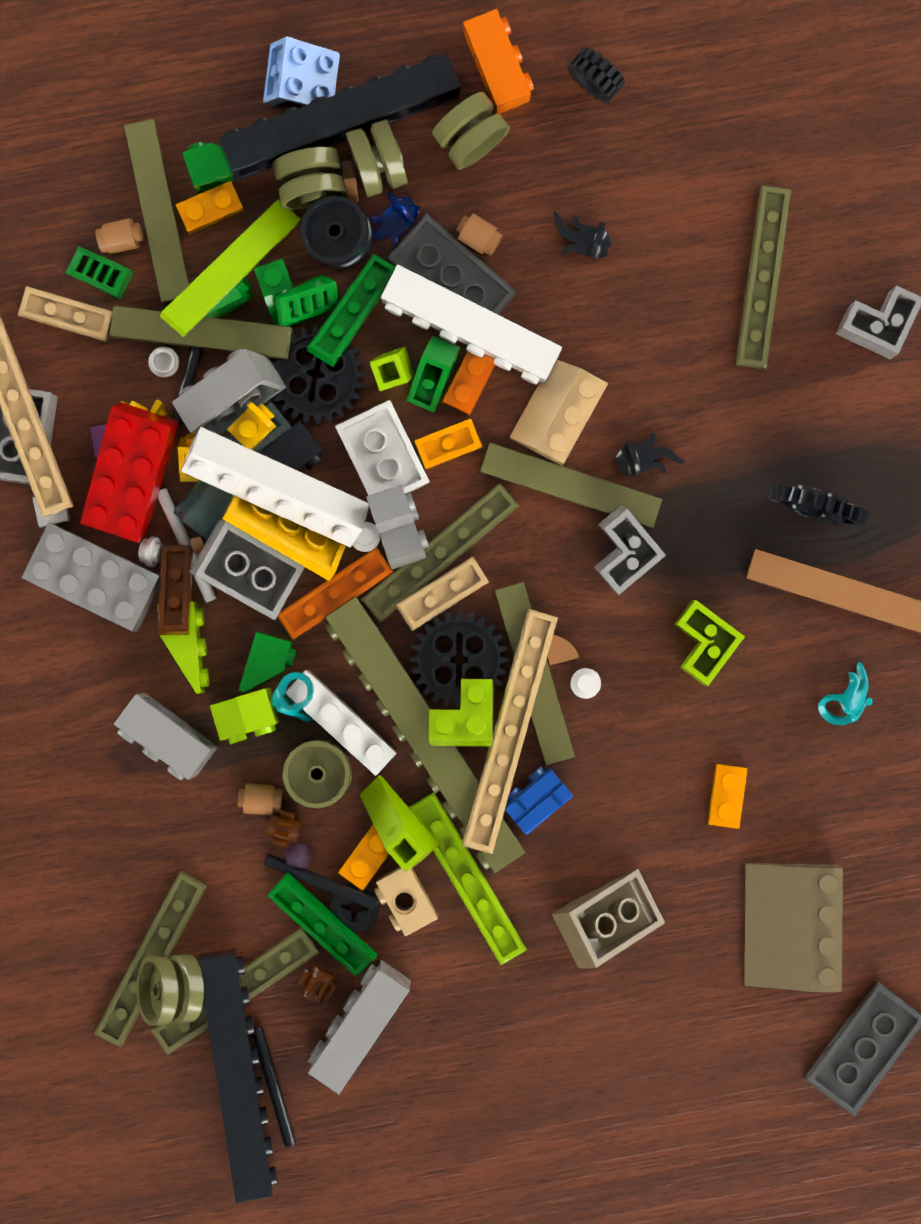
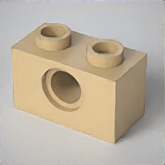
M398 867L377 879L378 887L374 889L382 905L386 903L389 905L393 913L389 915V918L397 932L402 930L404 935L407 936L438 919V914L413 868L404 872L401 867ZM400 893L410 894L413 898V904L407 908L399 906L396 902V897Z

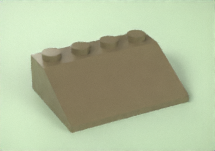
M745 863L744 986L807 992H842L843 868L836 864Z

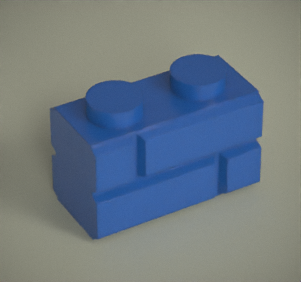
M540 766L527 777L530 783L521 790L516 786L509 793L505 810L526 835L573 797L572 793L550 767L543 770Z

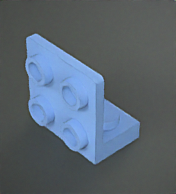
M287 36L271 43L263 104L276 106L289 101L307 106L315 98L334 96L340 54L336 51Z

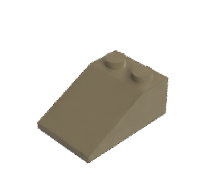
M634 869L573 900L552 914L578 968L599 967L665 923L639 869Z

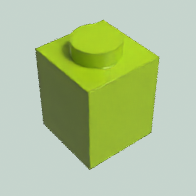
M406 347L377 355L369 362L380 391L408 383L415 376Z

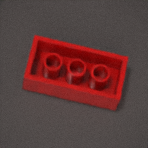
M122 402L111 407L80 524L137 543L147 536L179 421Z

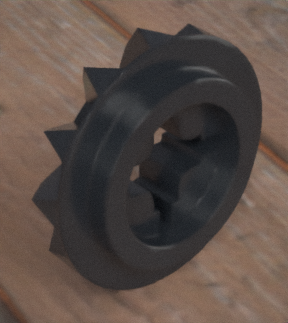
M346 884V886L361 891L353 884ZM366 886L365 889L361 891L370 896L378 898L370 887ZM334 894L331 901V912L353 932L364 931L376 921L379 914V905L375 911L369 908L359 910L355 920H353L351 909L342 907V905L352 904V901Z

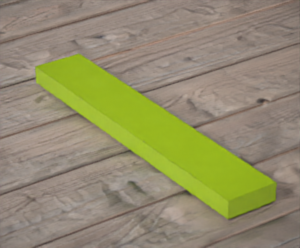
M278 199L161 312L160 317L184 337L299 224L301 218L292 210L282 208Z
M435 792L409 806V809L440 844L433 851L500 965L526 951V946L467 847L462 846L463 839Z

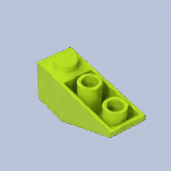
M191 602L190 635H160L196 694L205 693V687L209 686L208 669H203L202 656H207L206 639L201 638L200 626H204L205 620L203 608H198V602Z
M381 775L359 794L385 849L404 872L419 864L440 845Z

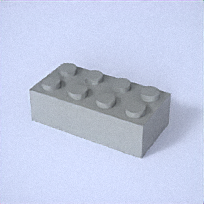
M48 523L22 576L23 579L134 632L139 631L160 585L159 574L51 523Z
M383 960L377 966L374 964L370 965L362 977L363 980L360 984L363 987L361 990L357 991L354 989L345 1002L343 1008L345 1014L342 1017L338 1014L327 1029L328 1031L325 1036L328 1039L325 1042L320 1039L310 1054L308 1062L311 1064L308 1074L337 1094L341 1093L410 991L411 980Z

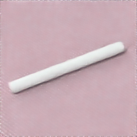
M167 488L160 490L158 500L179 545H190V538ZM193 553V564L198 557L195 553ZM193 575L205 602L208 603L217 599L211 584Z

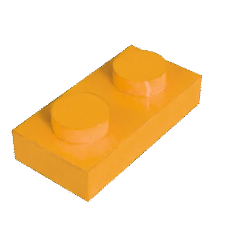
M232 181L176 204L189 235L244 211Z
M471 419L414 440L426 470L482 448Z
M716 764L708 816L709 825L739 829L747 768Z
M374 824L338 872L340 876L361 891L365 889L389 855Z

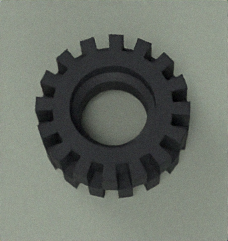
M582 48L567 67L568 73L573 76L572 79L578 82L582 89L587 90L590 96L593 95L595 99L601 100L603 103H609L625 84V79L622 77L621 72L616 71V66L611 65L607 58L604 59L602 54L599 52L595 53L592 48Z

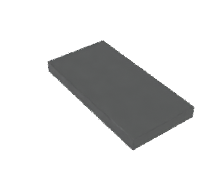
M427 213L386 258L393 266L396 267L398 264L497 315L517 295V292Z
M875 981L805 1075L804 1079L855 1117L921 1028V1014L879 982Z

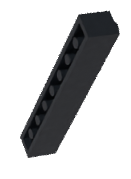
M448 54L442 56L431 55L415 66L405 65L399 67L393 74L388 76H374L361 86L355 88L354 86L345 87L334 96L315 98L307 106L288 108L281 115L271 119L267 117L258 119L252 126L242 130L240 128L231 129L223 137L219 138L220 147L233 180L236 182L273 168L272 163L275 159L285 154L307 148L330 147L346 141L347 132L361 128L367 133L370 132L371 124L387 119L388 123L391 124L456 100L460 96L461 85Z
M236 948L199 954L198 962L204 983V1000L235 1201L239 1203L272 1197L273 1186L278 1185L275 1166L269 1167L268 1156L273 1155L271 1136L265 1137L263 1126L269 1125L266 1106L260 1107L259 1096L264 1095L262 1077L255 1076L254 1065H259L257 1046L251 1047L249 1035L255 1034L252 1016L246 1017L245 1005L250 1004L248 986L242 987L240 975L245 974L243 956L237 957Z

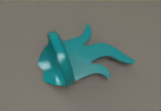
M857 662V674L853 672L848 673L850 683L844 694H828L819 701L818 711L829 723L835 725L853 723L860 718L866 705H872V698L866 697L869 685L866 671L861 662ZM831 700L838 701L842 710L847 715L843 717L833 715L828 711L826 703Z
M289 673L280 681L272 694L270 703L276 708L277 712L296 717L304 722L313 721L314 719L303 710L313 698V683L303 673ZM296 679L302 680L307 686V696L300 703H295L286 694L288 684Z

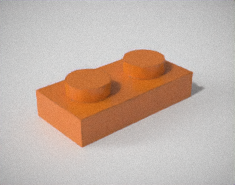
M468 351L443 399V403L470 416L495 367L493 363L495 359L485 354L483 357H479Z

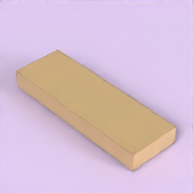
M28 286L25 288L18 311L19 317L107 342L113 311Z
M470 557L396 604V607L411 631L489 583L474 557Z

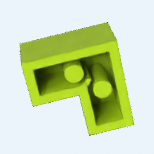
M692 600L673 624L697 642L680 668L704 686H709L745 638L744 635L697 600Z
M461 679V710H429V743L431 746L493 747L492 679Z
M272 687L210 705L220 741L228 739L229 744L246 740V733L254 731L257 737L276 730L275 724L282 722L279 712L270 703L273 694Z

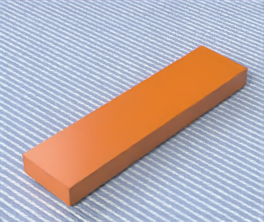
M376 547L334 575L329 581H325L279 612L277 617L291 638L295 640L326 619V616L393 573V570Z

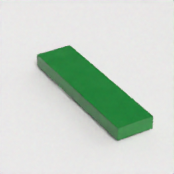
M373 253L311 341L307 351L333 367L381 299L396 267Z
M288 872L267 894L273 902L355 977L378 955Z

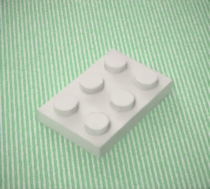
M390 400L335 426L368 495L402 485L404 493L408 494L430 483Z

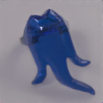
M389 190L386 193V197L391 205L381 216L369 218L375 225H382L378 230L373 231L374 240H382L391 235V242L398 247L399 236L417 219L420 206L414 205L412 198L396 197Z

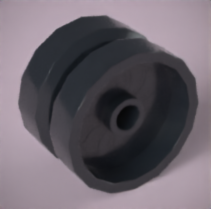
M332 195L320 198L309 206L302 217L300 227L302 243L309 254L328 268L337 270L354 268L363 262L372 250L374 241L372 223L360 207L346 197ZM339 230V235L335 236V232Z

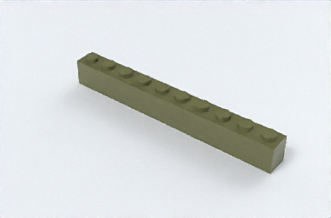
M355 597L325 617L329 622L325 625V628L334 641L340 639L346 649L341 652L351 666L357 664L363 673L358 676L368 692L372 689L379 698L375 702L384 717L390 714L396 723L392 727L393 731L401 742L408 741L413 749L409 752V755L418 768L421 766L425 767L430 775L426 778L428 784L435 794L441 791L447 800L443 803V806L452 819L456 816L459 818L463 825L459 830L464 837L479 780L456 746L430 745L429 710L432 709L359 599ZM502 818L493 854L480 851L476 856L486 870L491 867L494 873L525 854V850L505 819Z

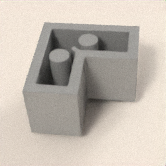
M896 285L888 292L880 311L855 300L848 306L836 334L879 355L892 359L899 354L921 307V297Z
M402 485L366 496L391 569L425 559L424 548L429 547L424 530L417 531L414 521L419 520V516L411 493L405 494Z
M622 505L598 524L617 548L594 568L618 595L666 556L631 512Z

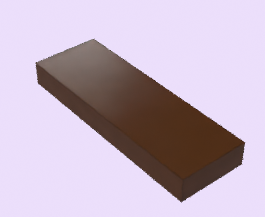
M191 545L162 546L158 635H190L192 574L189 571L193 566L194 553Z

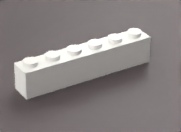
M398 264L381 296L382 303L386 304L384 308L397 316H401L404 313L412 317V323L425 330L432 327L440 331L439 336L453 344L458 340L468 345L466 350L479 357H483L486 354L495 359L493 363L507 371H510L512 367L522 372L521 378L535 385L539 381L545 384L562 350L561 346Z
M200 427L190 445L181 472L350 548L363 530L369 504L203 427Z

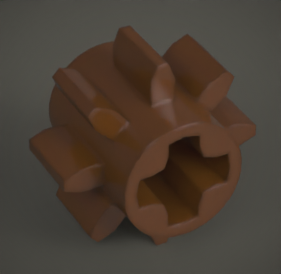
M282 808L280 815L272 813L266 835L274 837L273 845L286 848L289 841L297 842L302 821L295 819L296 812Z
M317 965L313 967L312 971L305 969L298 985L303 987L301 995L318 1004H321L324 998L330 1000L337 987V984L332 982L335 975Z

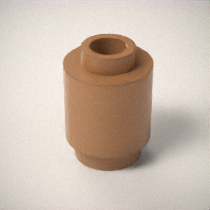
M474 213L470 217L465 215L456 229L460 233L458 240L482 255L486 253L491 256L503 237L501 233L497 232V227Z
M132 218L103 224L102 228L95 231L96 240L102 253L109 252V254H115L139 248V241H143L140 224L134 223Z
M246 783L245 789H239L238 807H243V813L271 816L272 813H280L283 789L275 788V785Z

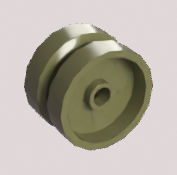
M484 92L476 93L462 101L445 115L432 131V137L441 148L451 147L449 159L458 170L469 167L496 147L510 131V125L501 114L491 115L494 104Z
M387 119L371 124L370 131L374 142L372 145L369 144L366 133L361 128L346 133L353 160L367 198L382 193L383 184L379 174L381 172H384L388 185L393 189L408 184L403 167L402 153Z
M331 147L302 149L285 154L275 159L272 163L276 181L283 184L278 189L281 207L284 209H308L311 204L320 198L332 195L344 197L346 195L343 176L335 174L341 168L337 149Z
M314 739L302 743L289 754L284 763L282 778L286 791L294 801L304 807L319 809L331 806L345 794L351 784L353 769L349 756L341 746L331 740ZM315 768L321 769L323 772L322 778L314 779L312 777L314 771L312 770Z
M190 954L172 955L169 959L166 956L146 957L139 967L137 976L138 1007L146 1024L151 1026L167 1025L171 1021L178 1024L190 1023L198 1019L203 1005L204 983L202 971L195 957Z

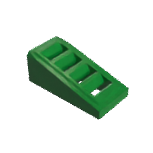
M78 246L66 271L67 275L119 300L122 299L134 274L130 269ZM83 256L89 259L82 273H79L76 270ZM95 261L99 264L92 278L87 275ZM104 266L109 269L101 283L98 281V278ZM114 271H116L119 274L113 286L110 287L108 286V284L111 280Z
M319 275L275 297L280 326H287L334 310L339 303L335 280L323 275ZM291 301H292V306H293V311H292V312H290V305H289V302H291Z

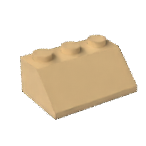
M556 360L545 384L539 383L509 438L553 463L563 466L608 383L582 368Z

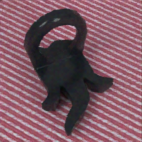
M555 211L553 212L560 234L566 240L574 243L563 248L562 256L570 251L593 259L608 256V248L612 245V240L605 230L606 223L600 222L597 228L581 224L577 214H575L572 222L574 227L579 230L575 231L568 229L560 215Z
M654 432L651 433L649 440L633 444L632 441H626L625 446L621 448L615 457L616 462L619 464L618 471L634 477H639L641 473L652 469H659L666 473L663 464L653 462V460L661 457L669 458L679 464H683L685 461L666 447L650 449L649 447L656 440Z

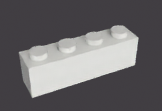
M305 670L303 674L312 681L314 694L310 703L303 710L376 776L398 751L311 671ZM297 679L286 691V694L295 703H300L307 696V686L305 682Z

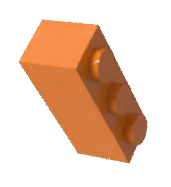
M495 9L463 22L464 36L489 98L494 104L495 113L500 114L530 102V91L534 90L533 83L528 72L524 74L519 64L523 62L518 46L511 45L508 37L511 34V29L506 17L501 18L498 10Z

